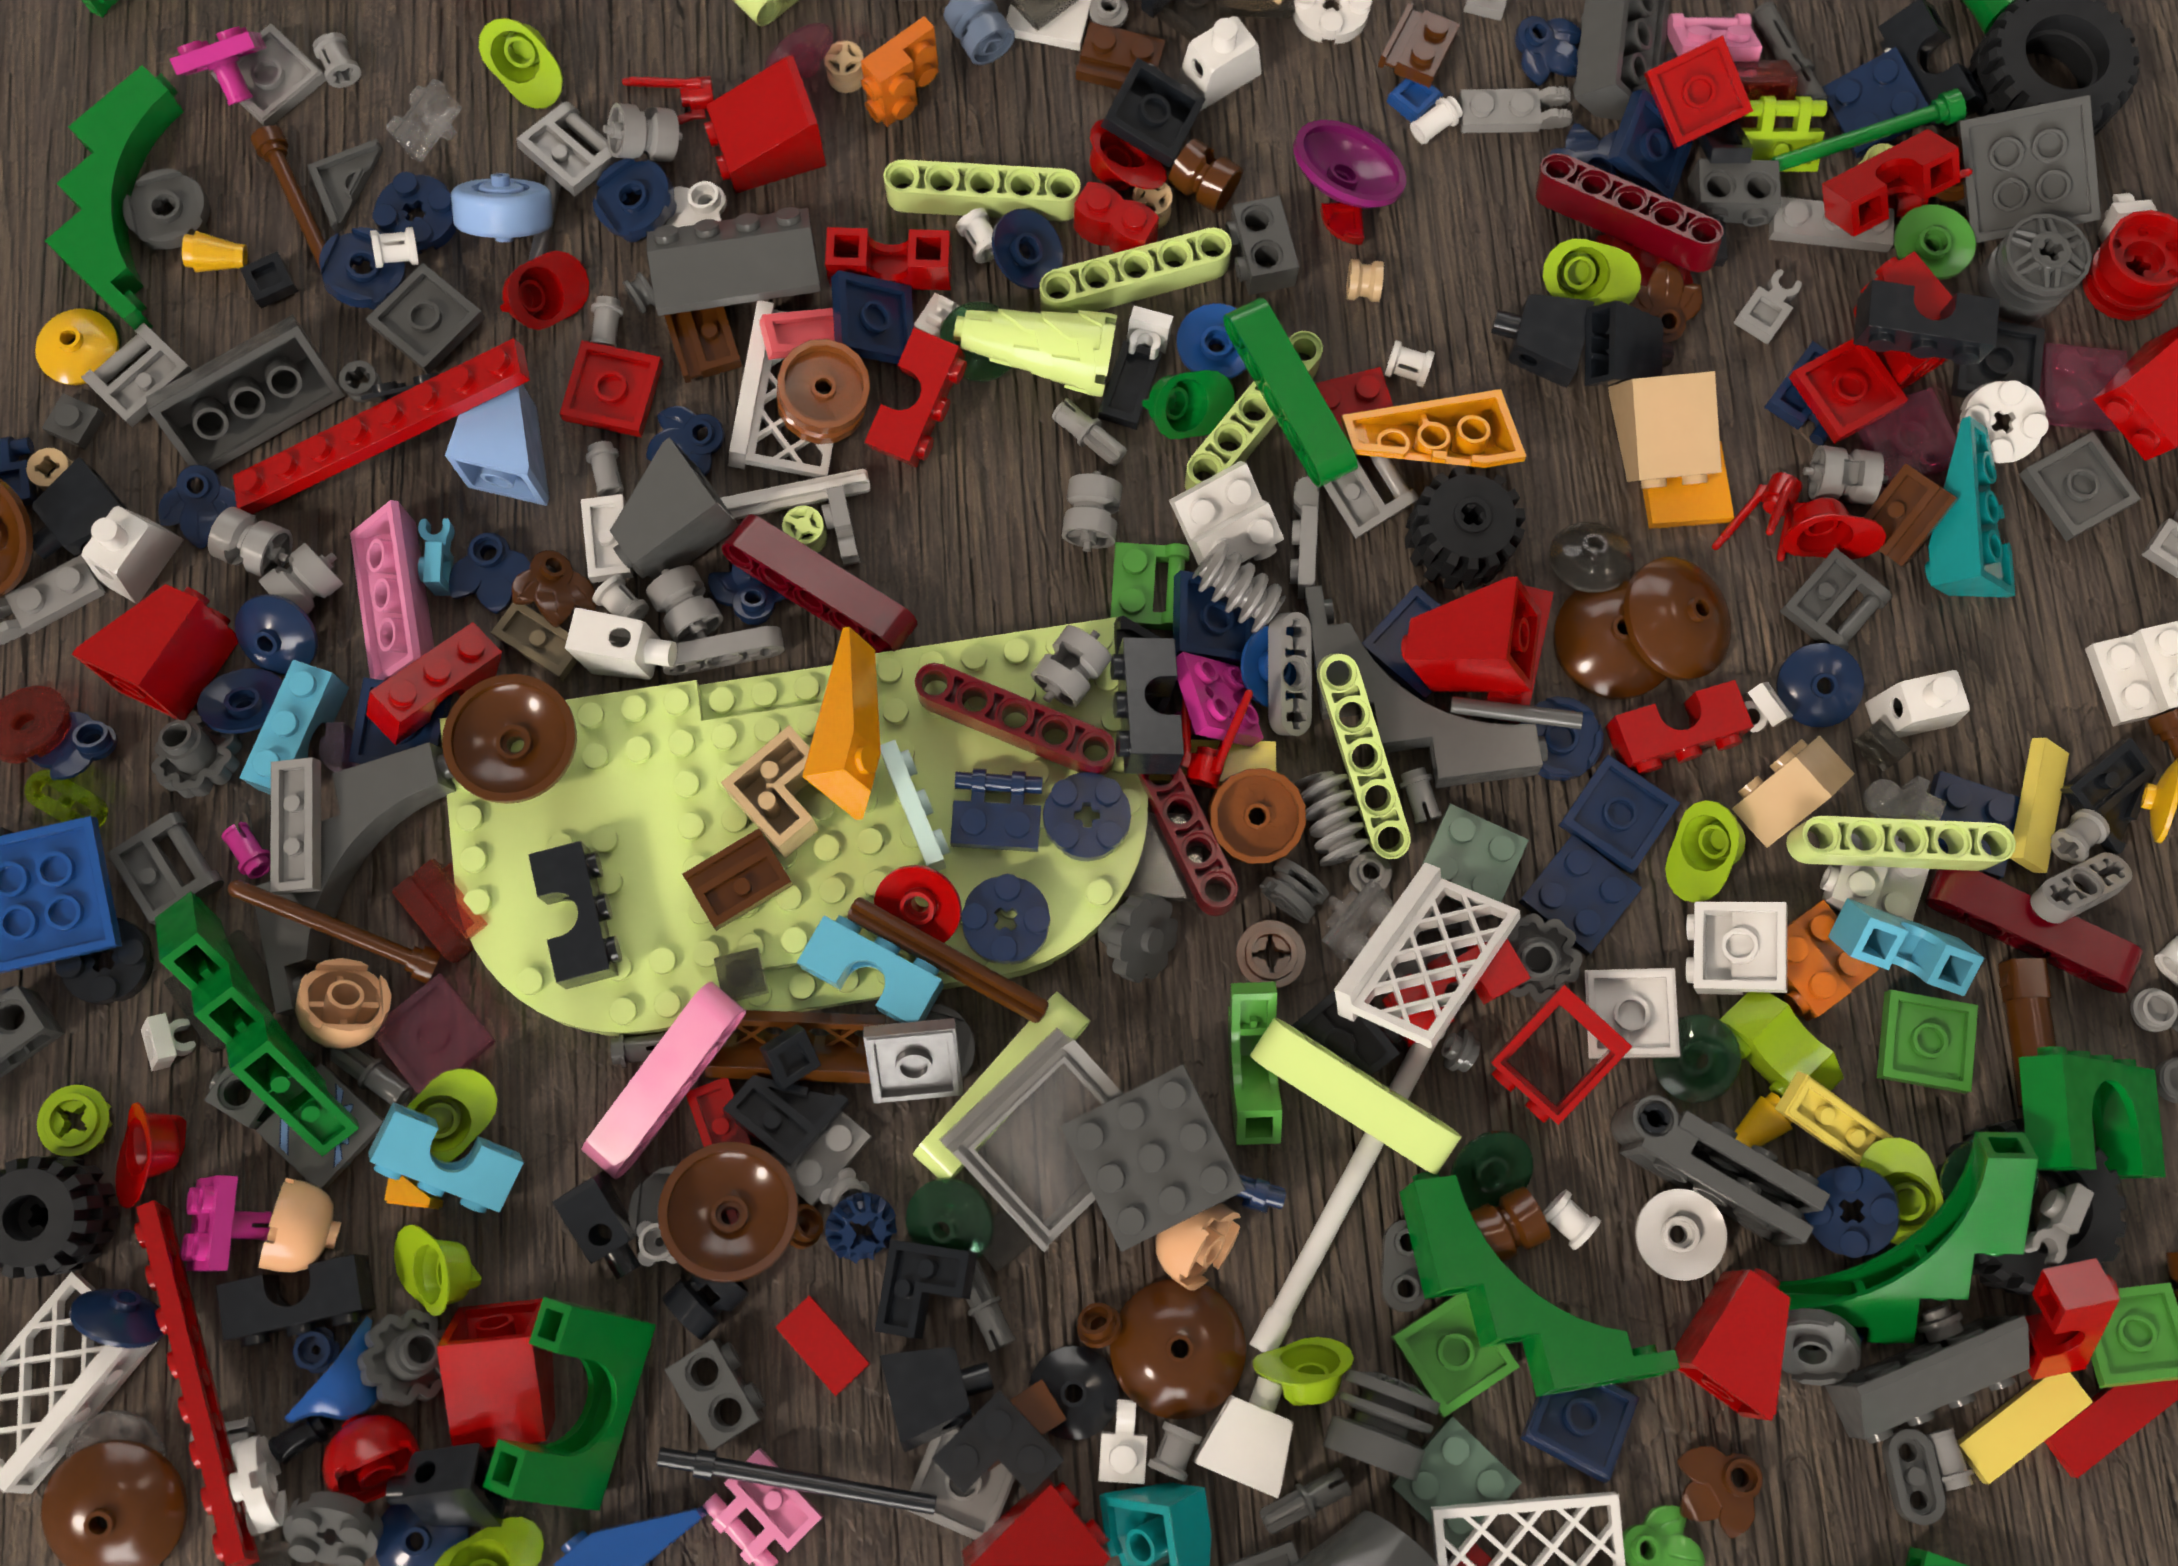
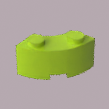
M1748 992L1719 1019L1728 1035L1725 1039L1728 1048L1738 1057L1746 1059L1771 1084L1769 1090L1780 1098L1797 1071L1808 1074L1830 1091L1844 1079L1834 1051L1817 1040L1803 1026L1789 1004L1769 992Z

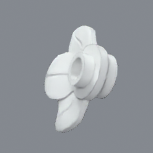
M701 181L694 184L691 188H673L677 209L675 214L668 219L666 225L676 227L689 226L705 219L722 221L720 215L726 208L727 199L719 186L709 181Z

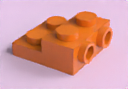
M925 16L861 60L863 73L861 84L867 98L865 107L875 122L879 123L882 121L888 127L896 120H903L908 117L918 105L916 88L928 85L936 74L939 73L935 28Z
M1824 899L1788 924L1787 993L1784 995V1000L1796 1015L1803 1016L1806 1021L1822 1015L1850 994L1852 989L1879 970L1875 965L1850 957L1828 938L1837 915Z

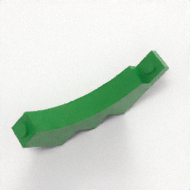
M143 65L68 126L91 155L56 184L80 211L45 240L54 252L134 331L143 323L150 329L154 326L142 314L148 308L135 296L144 285L138 275L132 257L128 225L123 216V201L126 194L131 197L139 171L156 141L169 125L184 112L174 98L178 94L176 88L161 73L154 77Z
M192 891L155 917L159 961L191 991L194 1015L226 1045L230 1071L322 1157L359 1129L357 1119L328 1092L325 1079L292 1042L253 988L229 945L222 921Z
M1423 1172L1412 1177L1413 1182L1399 1192L1424 1298L1431 1299L1467 1293L1480 1348L1522 1341L1536 1397L1660 1377L1680 1368L1675 1350L1657 1352L1656 1345L1632 1349L1627 1331L1603 1327L1569 1314L1540 1297L1520 1281L1486 1242L1466 1205L1456 1175L1440 1177L1439 1172L1437 1175Z

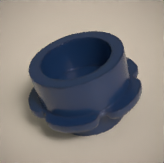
M317 1327L316 1331L299 1335L293 1347V1356L296 1364L302 1369H308L310 1373L326 1371L330 1366L329 1364L338 1358L340 1352V1345L334 1340V1333L326 1327ZM316 1345L321 1348L319 1354L313 1352V1348Z

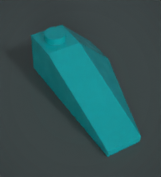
M1971 416L1961 420L1944 489L1956 496L1958 501L1932 532L1928 546L1929 561L1925 564V573L1931 586L1948 596L2013 597L2015 596V582L2010 543H2001L1997 523L1999 519L2005 518L2003 505H1999L1996 495L1990 488V484L1996 482L1997 475L1988 429Z
M1169 1482L1105 1492L1099 1495L1104 1533L1110 1540L1106 1544L1111 1557L1118 1555L1122 1566H1210L1211 1527L1205 1487Z

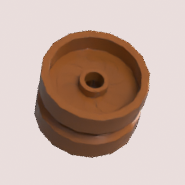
M830 339L809 340L793 348L782 361L777 378L776 397L778 413L787 429L801 440L819 445L837 443L851 436L862 423L870 393L868 370L860 356L847 345ZM819 390H824V391H827L828 393H827V394H821V393H819Z
M1267 768L1246 769L1226 778L1213 791L1206 809L1207 822L1222 852L1227 857L1246 864L1270 863L1286 856L1299 843L1306 826V806L1298 788L1285 775ZM1253 808H1260L1259 813L1265 814V819L1262 823L1255 825L1249 820V813Z

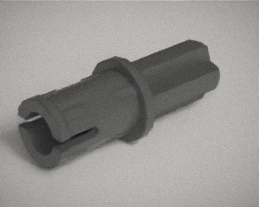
M358 1046L346 1049L332 1048L330 1060L358 1080L357 1086L359 1088L370 1089L390 1105L395 1102L403 1106L411 1097L414 1086L410 1083L408 1084L385 1067L386 1062L382 1058L374 1059Z
M976 1261L971 1297L967 1299L971 1309L967 1313L969 1317H975L989 1347L988 1350L992 1353L1007 1346V1343L1011 1344L1016 1341V1337L1013 1335L999 1306V1302L1002 1301L1001 1297H995L979 1261Z
M1335 1467L1329 1473L1304 1486L1301 1483L1295 1484L1296 1490L1262 1507L1259 1513L1267 1531L1270 1534H1276L1308 1516L1311 1519L1317 1518V1511L1344 1497L1352 1495L1347 1481L1329 1489L1332 1485L1342 1481L1344 1477L1342 1471Z

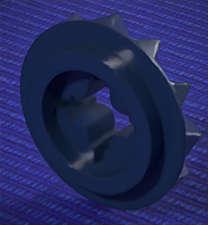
M853 1194L840 1201L829 1214L825 1226L826 1240L830 1248L840 1259L842 1257L850 1259L855 1264H857L859 1259L869 1258L875 1260L876 1253L883 1248L889 1249V1240L894 1233H898L895 1224L896 1214L888 1201L877 1194ZM850 1222L859 1223L860 1225L868 1223L873 1234L866 1236L860 1233L856 1237L857 1234Z

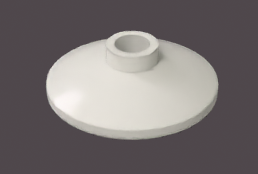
M1670 1189L1656 1194L1643 1206L1636 1221L1635 1237L1642 1258L1655 1272L1666 1278L1679 1281L1701 1278L1710 1273L1719 1264L1725 1253L1727 1229L1723 1216L1713 1202L1695 1191ZM1676 1225L1680 1226L1684 1231V1238L1679 1243H1675L1670 1237V1230Z

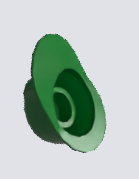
M1200 370L1168 375L1159 379L1153 385L1149 397L1142 400V405L1148 409L1152 421L1156 424L1162 435L1168 439H1183L1210 434L1233 407L1235 396L1233 386L1226 376L1218 371Z

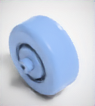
M494 173L491 174V179L464 182L454 187L451 192L454 225L458 230L470 235L495 238L498 242H512L514 238L543 233L553 223L551 192L543 184L534 181L510 179L509 174Z

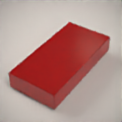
M811 1295L775 1327L835 1396L842 1392L871 1364Z

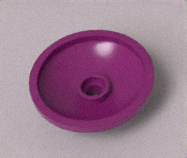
M1316 120L1301 127L1295 137L1293 151L1302 173L1318 190L1335 201L1354 207L1377 208L1397 201L1405 189L1406 173L1398 157L1381 140L1356 126L1334 120Z

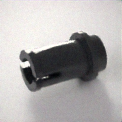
M310 1416L301 1419L279 1435L269 1439V1449L275 1459L280 1463L283 1462L285 1465L314 1443H324L327 1441L329 1433L334 1430L331 1418L323 1416Z

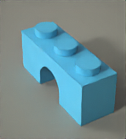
M292 660L239 778L257 790L271 794V762L308 758V748L313 733L321 723L333 725L349 687L332 672Z
M1848 898L1828 935V938L1852 958L1889 970L1892 964L1898 965L1917 975L1927 984L1961 996H1965L1984 960L1981 954L1958 937Z
M824 915L797 961L801 969L839 990L842 989L849 975L855 970L863 967L877 969L885 977L884 990L876 1003L879 1012L899 1023L925 1021L944 987L942 979L937 977L940 970L916 957L914 962L911 963L898 956L901 949L886 939L877 936L875 941L872 942L861 936L859 933L862 928L843 916L838 915L836 921Z
M393 1102L368 1151L370 1162L376 1164L374 1170L381 1175L395 1180H399L402 1175L419 1181L417 1184L418 1188L435 1196L442 1197L444 1192H448L461 1197L460 1204L473 1211L485 1213L487 1208L500 1213L523 1166L524 1161L520 1153L478 1136L471 1151L463 1159L456 1162L440 1161L430 1152L431 1143L439 1129L436 1119Z

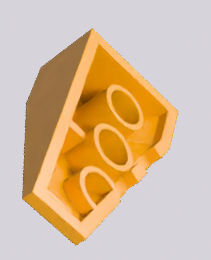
M1501 389L1341 416V423L1346 438L1352 446L1354 453L1358 455L1481 468L1523 462L1526 459V453Z
M845 627L841 632L802 777L855 820H859L864 817L881 754L876 656L873 647L851 627Z

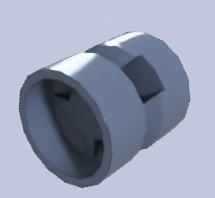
M950 0L943 14L944 19L955 37L960 39L961 46L974 64L985 65L997 60L1013 44L1015 39L1014 31L1005 17L998 12L997 5L993 0Z

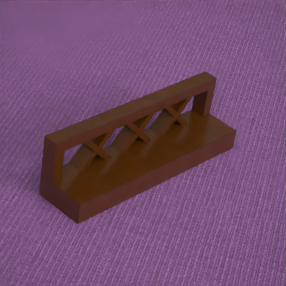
M746 1010L744 1018L737 1026L741 1031L731 1034L704 1070L705 1078L750 1079L755 1075L773 1079L759 1048L780 1034H770L764 1029L767 1027H779L786 1031L798 1024L805 1029L821 1066L798 1081L870 1083L864 1038L858 1037L853 1032L864 1030V1026L885 1025L886 1015ZM824 1029L830 1034L827 1036H815L809 1030Z

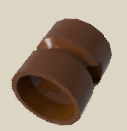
M1194 138L1183 148L1170 171L1168 184L1186 196L1195 193L1197 203L1216 214L1225 207L1234 194L1243 175V168L1225 156L1216 159L1214 149Z
M1524 1186L1499 1197L1498 1207L1487 1203L1470 1212L1486 1242L1502 1262L1517 1256V1247L1519 1246L1525 1250H1530L1551 1239L1549 1226L1543 1212L1532 1194Z

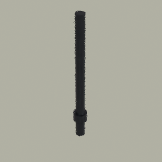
M661 1447L658 1454L657 1466L693 1472V1478L712 1481L713 1476L931 1515H934L937 1495L717 1457L718 1452L698 1449L697 1453Z

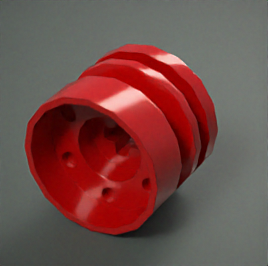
M2146 210L2133 212L2118 221L2092 256L2089 272L2082 279L2085 296L2097 310L2111 318L2132 321L2144 319L2160 309L2178 287V219L2168 213Z

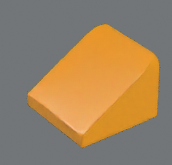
M404 1175L399 1180L388 1178L384 1199L387 1203L438 1210L439 1207L442 1208L443 1200L438 1196L429 1194L417 1187L419 1181Z

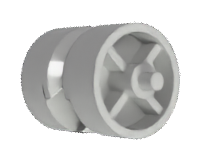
M615 103L610 110L608 124L603 126V133H607L610 153L616 158L635 159L640 158L642 154H646L651 161L671 162L676 156L679 141L683 137L682 133L679 132L677 115L670 108L651 107L646 108L645 111H640L633 104Z
M1819 445L1812 456L1810 467L1803 468V475H1808V494L1811 499L1826 497L1838 500L1843 496L1846 503L1873 505L1878 498L1882 484H1887L1888 476H1884L1883 455L1878 451L1854 449L1848 455L1845 448Z
M1094 471L1093 474L1072 476L1069 479L1067 501L1073 505V508L1065 512L1062 538L1070 544L1083 547L1085 552H1090L1091 548L1101 549L1113 546L1116 540L1118 523L1111 515L1119 511L1122 495L1121 483L1111 477L1101 475L1099 471Z
M229 507L217 517L208 537V551L211 556L234 566L244 564L246 571L261 578L273 568L275 569L278 566L284 568L285 564L289 562L288 558L290 557L293 545V537L288 529L264 520L257 522L256 516L237 507Z
M305 542L290 554L291 556L288 558L290 567L287 569L279 566L275 569L273 568L258 581L269 594L278 595L294 602L308 614L315 607L313 601L315 596L326 598L339 589L343 582L331 570L333 568L331 563L337 557L332 552L326 557L322 554L318 556Z
M684 565L671 570L668 568L664 569L661 572L662 575L657 577L647 587L646 594L657 612H666L663 622L671 639L676 643L705 638L716 630L723 621V616L715 602L710 598H703L706 591L704 583L695 567L691 565Z
M1067 625L1052 645L1055 653L1045 654L1031 673L1033 680L1047 692L1043 697L1046 702L1050 703L1055 698L1069 707L1076 708L1091 688L1088 680L1098 679L1110 663L1112 656L1097 640L1100 636L1097 631L1093 630L1091 634H1088L1078 627Z

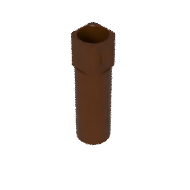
M2016 958L1998 964L1999 986L2001 988L2002 1001L2005 1004L2019 1108H2023L2019 1057L2037 1056V1048L2056 1046L2050 1004L2051 984L2046 958Z

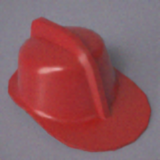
M1104 119L1095 122L1090 130L1092 149L1089 164L1092 172L1100 181L1118 191L1128 190L1132 186L1141 189H1156L1163 186L1167 175L1161 162L1102 128L1100 125Z
M556 250L544 253L518 266L506 279L502 289L504 303L500 306L502 312H508L527 328L535 330L549 328L572 316L584 306L589 295L587 272L580 261L567 252Z
M1825 497L1809 502L1795 503L1790 510L1791 528L1783 536L1782 546L1787 553L1793 556L1826 558L1837 548L1849 559L1854 560L1877 552L1885 543L1886 532L1883 526L1876 521L1851 516L1843 503L1834 498Z
M139 1102L131 1105L128 1114L127 1130L120 1149L115 1176L116 1195L119 1203L124 1208H131L139 1201L148 1178L165 1173L176 1167L185 1147L187 1122L183 1116L146 1112L143 1105Z

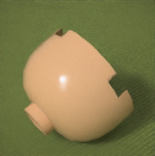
M338 958L324 960L317 964L314 971L304 975L298 988L295 1013L300 1027L311 1040L328 1048H352L370 1040L380 1029L390 1010L392 994L383 976L380 974L378 979L374 974L367 971L369 965L357 960Z
M286 1177L270 1220V1229L267 1237L269 1242H264L259 1268L293 1273L309 1268V1264L316 1263L325 1248L334 1250L342 1222L333 1221L334 1204L325 1191L308 1182Z
M1221 1202L1157 1234L1156 1254L1163 1270L1173 1280L1188 1290L1195 1291L1209 1281L1203 1276L1209 1266L1213 1263V1266L1219 1269L1233 1248L1240 1230V1225L1235 1223L1233 1219L1241 1218L1240 1214Z

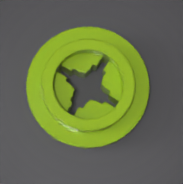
M69 1085L52 1093L43 1103L37 1117V1132L43 1145L52 1153L73 1157L89 1154V1151L95 1146L104 1143L103 1137L107 1129L113 1124L109 1119V1109L112 1106L102 1097V1092L84 1085ZM64 1111L76 1114L84 1111L81 1120L85 1123L87 1130L73 1128L69 1131L68 1129L72 1123Z

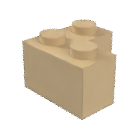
M790 725L721 782L729 796L784 858H787L819 830L811 815L794 798V795L809 783L802 775L810 747Z
M1820 735L1808 745L1801 739L1769 766L1775 772L1765 781L1756 776L1738 791L1743 799L1732 810L1764 846L1768 848L1830 799L1855 773Z

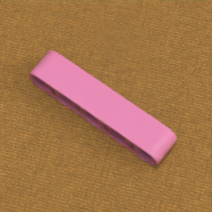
M713 982L705 984L692 997L589 1135L581 1148L582 1151L615 1180L623 1176L637 1161L740 1024L746 1014V1010Z

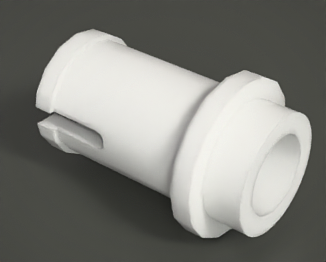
M1441 97L1436 100L1435 107L1416 121L1410 123V130L1419 143L1426 144L1446 127L1456 126L1459 118L1463 115L1462 109L1453 97Z

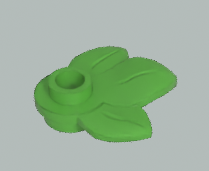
M1662 1505L1652 1508L1642 1524L1632 1525L1622 1532L1626 1566H1705V1557L1701 1548L1691 1538L1683 1536L1687 1518L1681 1515L1680 1506ZM1642 1542H1645L1646 1551L1642 1557L1640 1546Z

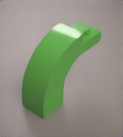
M1276 982L1231 983L1228 1047L1236 1145L1281 1143L1282 1104L1278 1076L1261 1066L1250 1056L1271 1021L1276 1017Z

